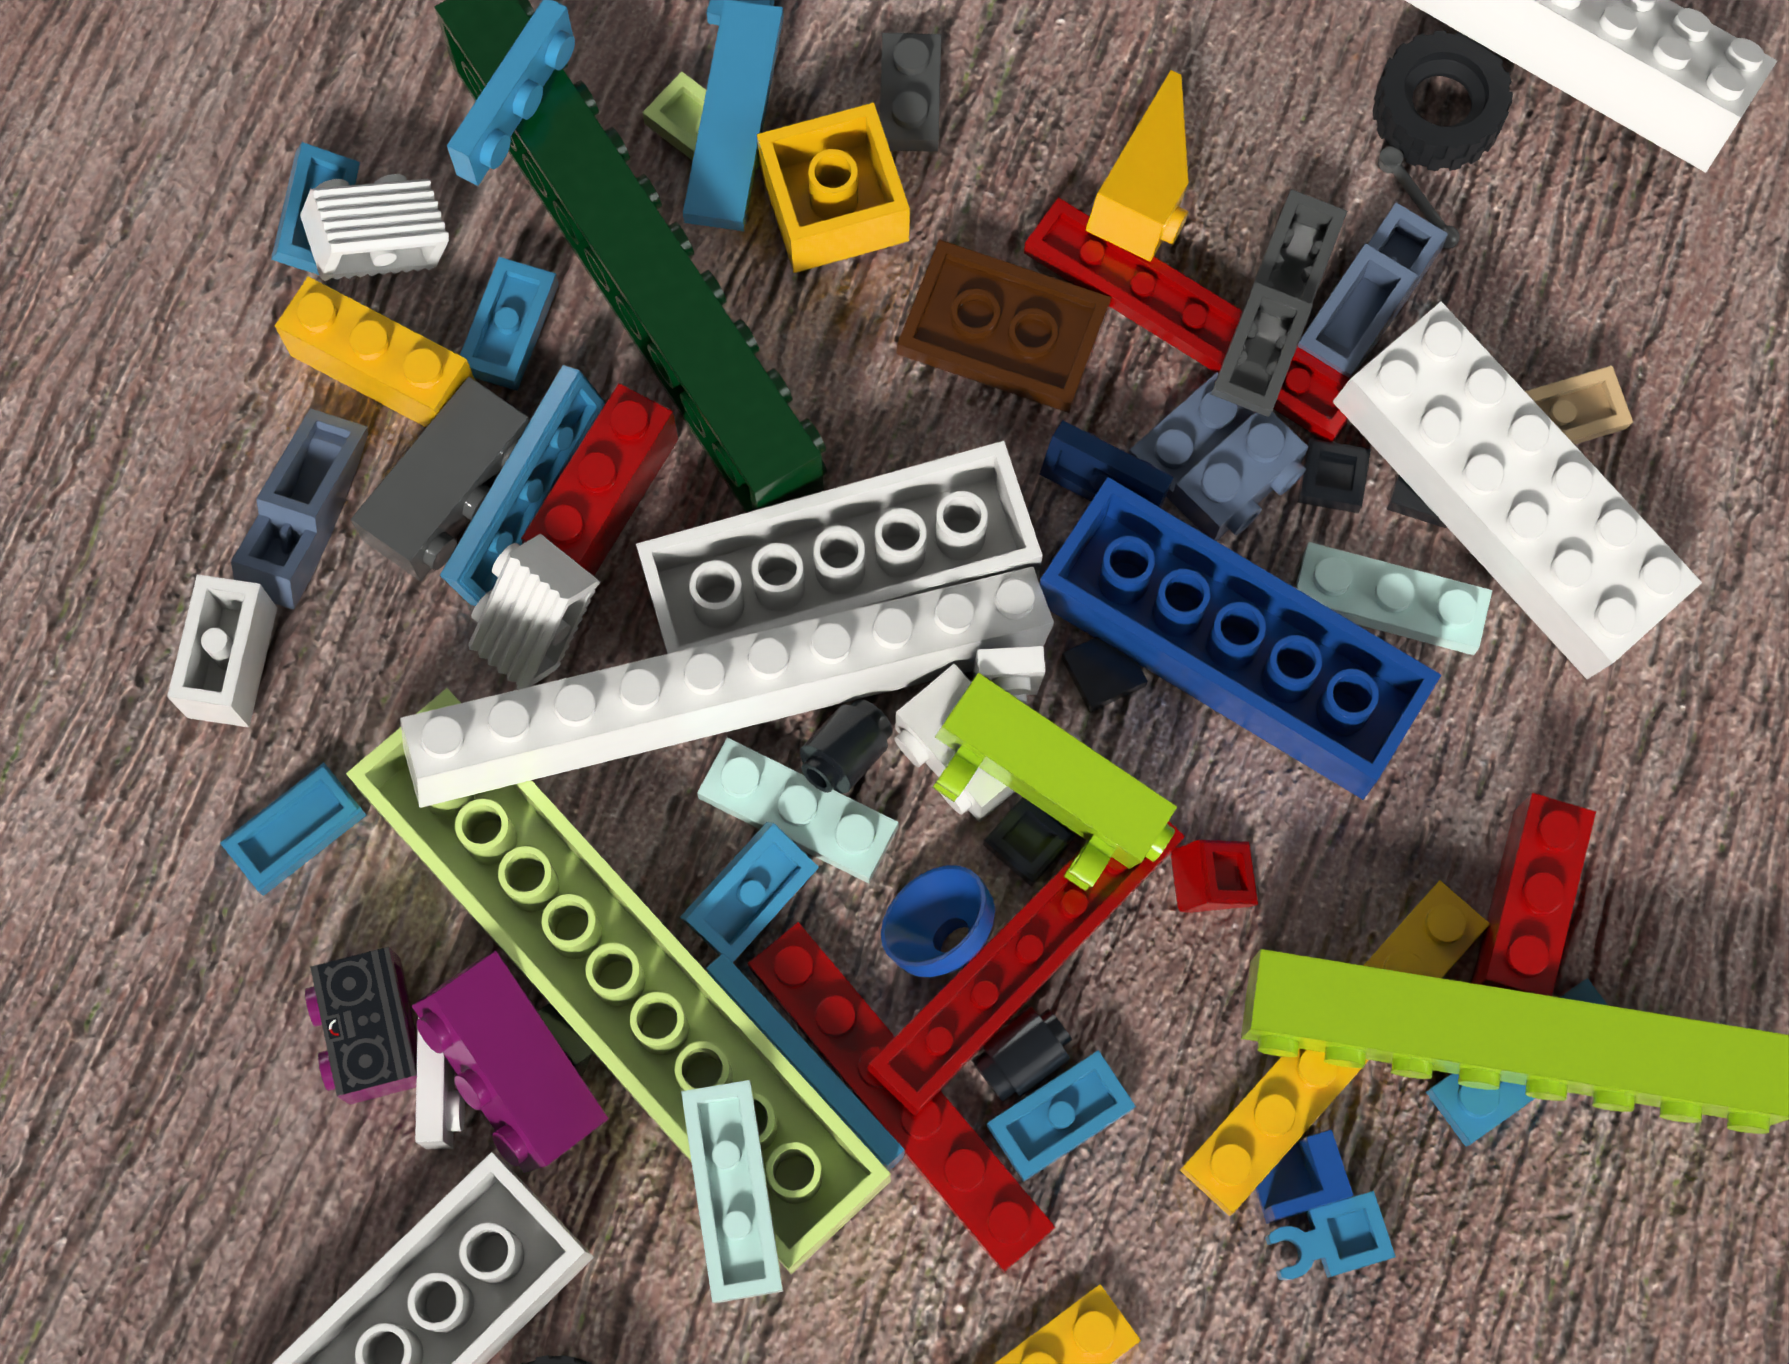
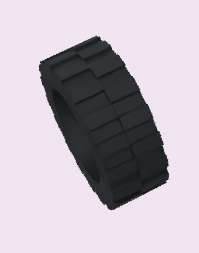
M1434 31V34L1424 35L1423 33L1413 37L1412 41L1408 44L1403 43L1395 50L1393 58L1389 57L1373 99L1376 100L1372 110L1373 120H1377V132L1380 138H1384L1389 147H1395L1400 150L1403 158L1406 159V163L1415 167L1416 165L1425 166L1427 170L1438 171L1440 168H1449V171L1460 169L1463 164H1473L1478 161L1484 151L1488 152L1494 145L1512 104L1513 92H1510L1509 88L1512 81L1509 72H1505L1502 66L1503 61L1497 54L1494 55L1487 47L1460 32L1449 34L1446 31ZM1434 76H1443L1459 82L1466 88L1471 99V109L1468 116L1461 122L1451 126H1438L1424 120L1417 113L1413 103V93L1417 85L1423 80Z

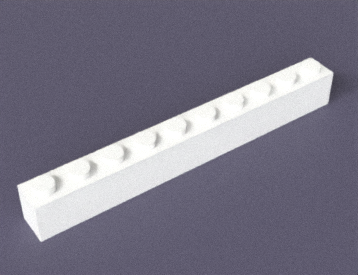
M1028 567L401 717L403 749L419 808L934 681L953 664L962 673L973 671L977 650L1044 646L1054 621L1034 567Z

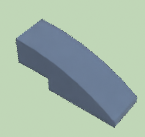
M1396 202L1369 243L1364 244L1300 339L1298 347L1346 377L1351 378L1443 248L1448 233Z
M309 409L256 498L258 516L231 560L234 580L261 584L274 604L295 610L321 559L345 503L368 437V426L318 410Z

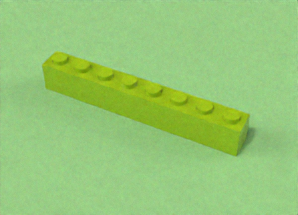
M1260 949L1250 961L1241 1039L1257 1041V1051L1282 1057L1298 1056L1299 1048L1324 1052V1062L1349 1068H1363L1367 1059L1391 1063V1073L1417 1079L1432 1078L1433 1070L1459 1074L1458 1084L1484 1090L1499 1089L1500 1081L1526 1085L1525 1095L1543 1100L1564 1101L1567 1100V1092L1593 1096L1592 1106L1610 1111L1631 1112L1634 1111L1636 1103L1660 1107L1659 1117L1677 1122L1698 1123L1702 1121L1703 1114L1727 1118L1728 1129L1744 1133L1766 1134L1769 1133L1771 1125L1789 1120V1035L1264 949Z

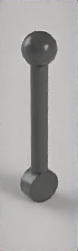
M1395 147L1384 148L1378 159L1379 168L1383 172L1393 173L1428 222L1448 233L1443 248H1454L1460 240L1458 230L1454 226L1445 224L1402 166V152Z

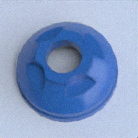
M954 865L933 868L909 882L889 905L882 922V946L892 961L907 973L917 977H934L959 971L986 945L994 923V899L983 880L971 869ZM966 927L969 929L967 936L957 946L948 952H941L942 944L950 933L958 928Z

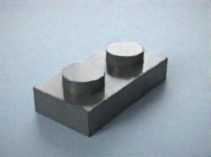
M882 33L880 122L890 151L938 152L941 34Z

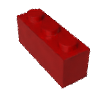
M618 383L521 537L522 543L524 544L541 534L591 575L595 576L679 440L673 411Z
M1531 793L1514 810L1487 921L1490 924L1483 933L1471 983L1552 996L1596 811L1536 793Z

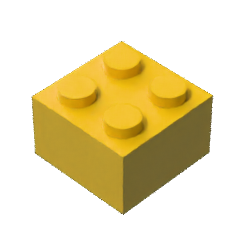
M874 102L757 134L760 170L793 273L909 242L910 208Z

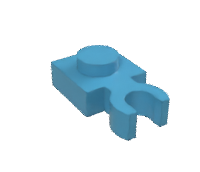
M1374 1191L1308 1210L1306 1215L1311 1231L1304 1232L1296 1227L1284 1226L1270 1232L1265 1237L1267 1245L1288 1241L1296 1247L1298 1252L1297 1261L1293 1266L1276 1271L1279 1280H1293L1303 1276L1310 1270L1313 1262L1321 1259L1326 1276L1329 1278L1396 1257Z

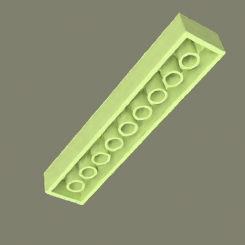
M446 688L418 713L460 704L461 702ZM401 727L346 773L363 796L547 1002L558 1011L592 1049L597 1058L690 1162L691 1155L681 1091L750 1080L778 1260L790 1274H793L891 1182V1173L532 780L419 808L403 749Z

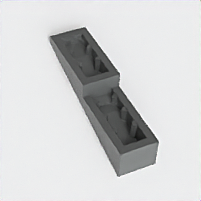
M1293 189L1290 190L1280 211L1211 395L1264 416H1270L1348 211Z

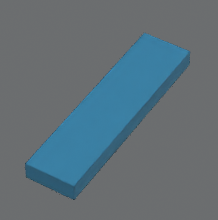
M724 0L683 209L684 223L744 231L758 159L757 134L763 132L784 19L783 7L736 0Z
M562 365L440 574L470 605L476 606L481 598L494 588L498 577L492 573V567L496 559L509 545L513 543L523 544L521 537L605 406V400L580 370Z
M724 953L706 968L707 973L883 1166L890 1171L904 1158L905 1149Z

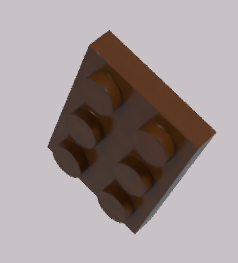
M939 239L897 343V355L1070 413L1110 308L1111 297Z

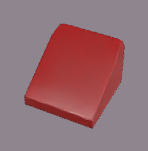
M1196 840L1176 848L1171 853L1179 912L1193 913L1258 905L1249 841Z

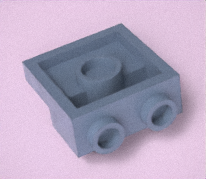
M1218 372L1129 449L1128 453L1140 460L1149 462L1154 467L1174 477L1166 497L1203 534L1215 541L1220 539L1228 530L1234 535L1244 531L1260 514L1262 508L1258 503L1274 490L1279 496L1287 492L1306 471L1302 461L1308 449V446L1273 412L1267 417L1211 395Z

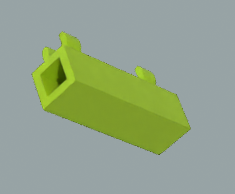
M979 672L935 735L936 739L956 751V753L932 788L955 802L979 767L1087 840L1064 874L1065 878L1084 891L1088 887H1093L1111 857L1129 869L1141 863L1145 857L1154 862L1161 855L1175 833V829L1168 825L1167 822L1177 809V806Z

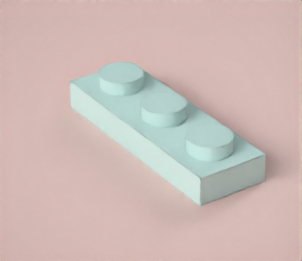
M1308 542L1305 548L1295 587L1357 625L1470 655H1475L1480 647L1492 590L1312 542Z
M728 737L697 792L700 800L758 829H761L766 822L776 824L802 851L870 884L899 825L898 821L835 790L826 793L817 789L803 774Z
M750 1080L681 1091L712 1302L720 1303L783 1292Z

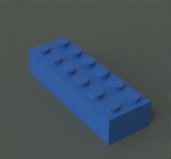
M1107 477L1040 579V586L1051 612L1092 637H1098L1137 661L1140 666L1362 800L1365 799L1380 778L1441 677L1440 673Z

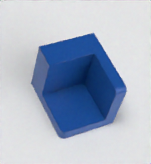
M1332 1130L1308 1136L1299 1143H1296L1255 1189L1266 1224L1306 1213L1308 1210L1354 1196Z

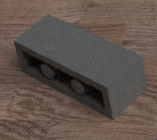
M468 377L351 518L361 539L420 582L431 569H440L454 552L457 546L456 538L467 524L472 521L530 422L529 418L477 381Z

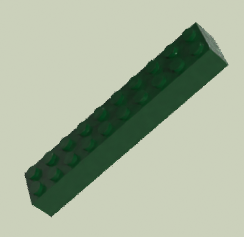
M445 0L434 6L453 69L475 102L534 14V9L529 0ZM554 69L543 86L542 99L536 112L527 120L522 118L511 135L509 154L745 513L824 491L823 476L828 472L821 453L826 451V446L818 430L808 418L799 422L788 403L793 401L792 395L779 372L775 368L766 372L754 354L759 352V346L751 330L742 319L732 322L722 307L727 301L714 275L709 270L700 274L689 258L694 255V250L681 226L677 222L667 225L657 210L662 207V203L651 181L645 174L637 178L626 164L630 160V155L618 132L613 127L604 131L596 119L595 115L599 113V109L587 86L582 80L573 84L563 69L559 71Z

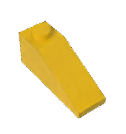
M1172 70L1168 73L1099 189L1085 230L1149 262L1152 261L1163 241L1174 244L1189 211L1180 207L1189 183L1182 75Z

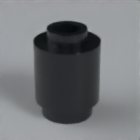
M856 699L850 705H841L800 748V757L803 762L801 769L804 776L814 787L823 792L829 793L832 790L839 793L849 792L887 750V740L893 733L890 721L880 709L863 699Z
M1029 1006L1002 1026L982 1047L983 1050L970 1060L999 1099L1004 1102L1014 1093L1019 1097L1023 1096L1066 1063L1070 1057L1063 1047L1071 1042L1072 1038L1049 1008L1038 1015Z

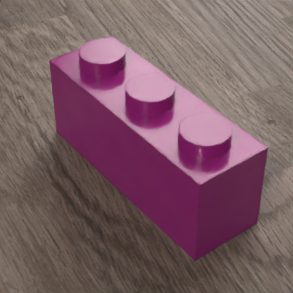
M497 951L477 960L412 1005V1008L419 1017L416 1024L421 1037L433 1051L439 1054L443 1052L457 1073L454 1081L460 1095L473 1109L482 1110L495 1130L492 1138L497 1150L508 1163L513 1166L519 1165L523 1173L549 1165L609 1119Z

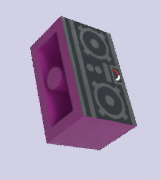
M388 946L311 966L314 986L305 989V999L313 1026L322 1025L327 1050L318 1053V1063L326 1090H336L337 1097L351 1105L416 1088L417 1033L401 958Z

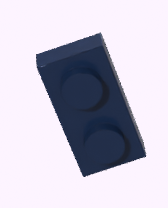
M1062 420L1051 438L1039 475L1089 501L1093 500L1107 477L1160 508L1174 478L1154 467L1149 462L1140 460L1099 439L1096 435L1083 431Z

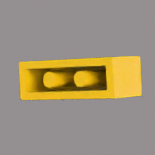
M309 276L275 324V328L290 356L424 427L431 423L468 377L474 379L466 358Z

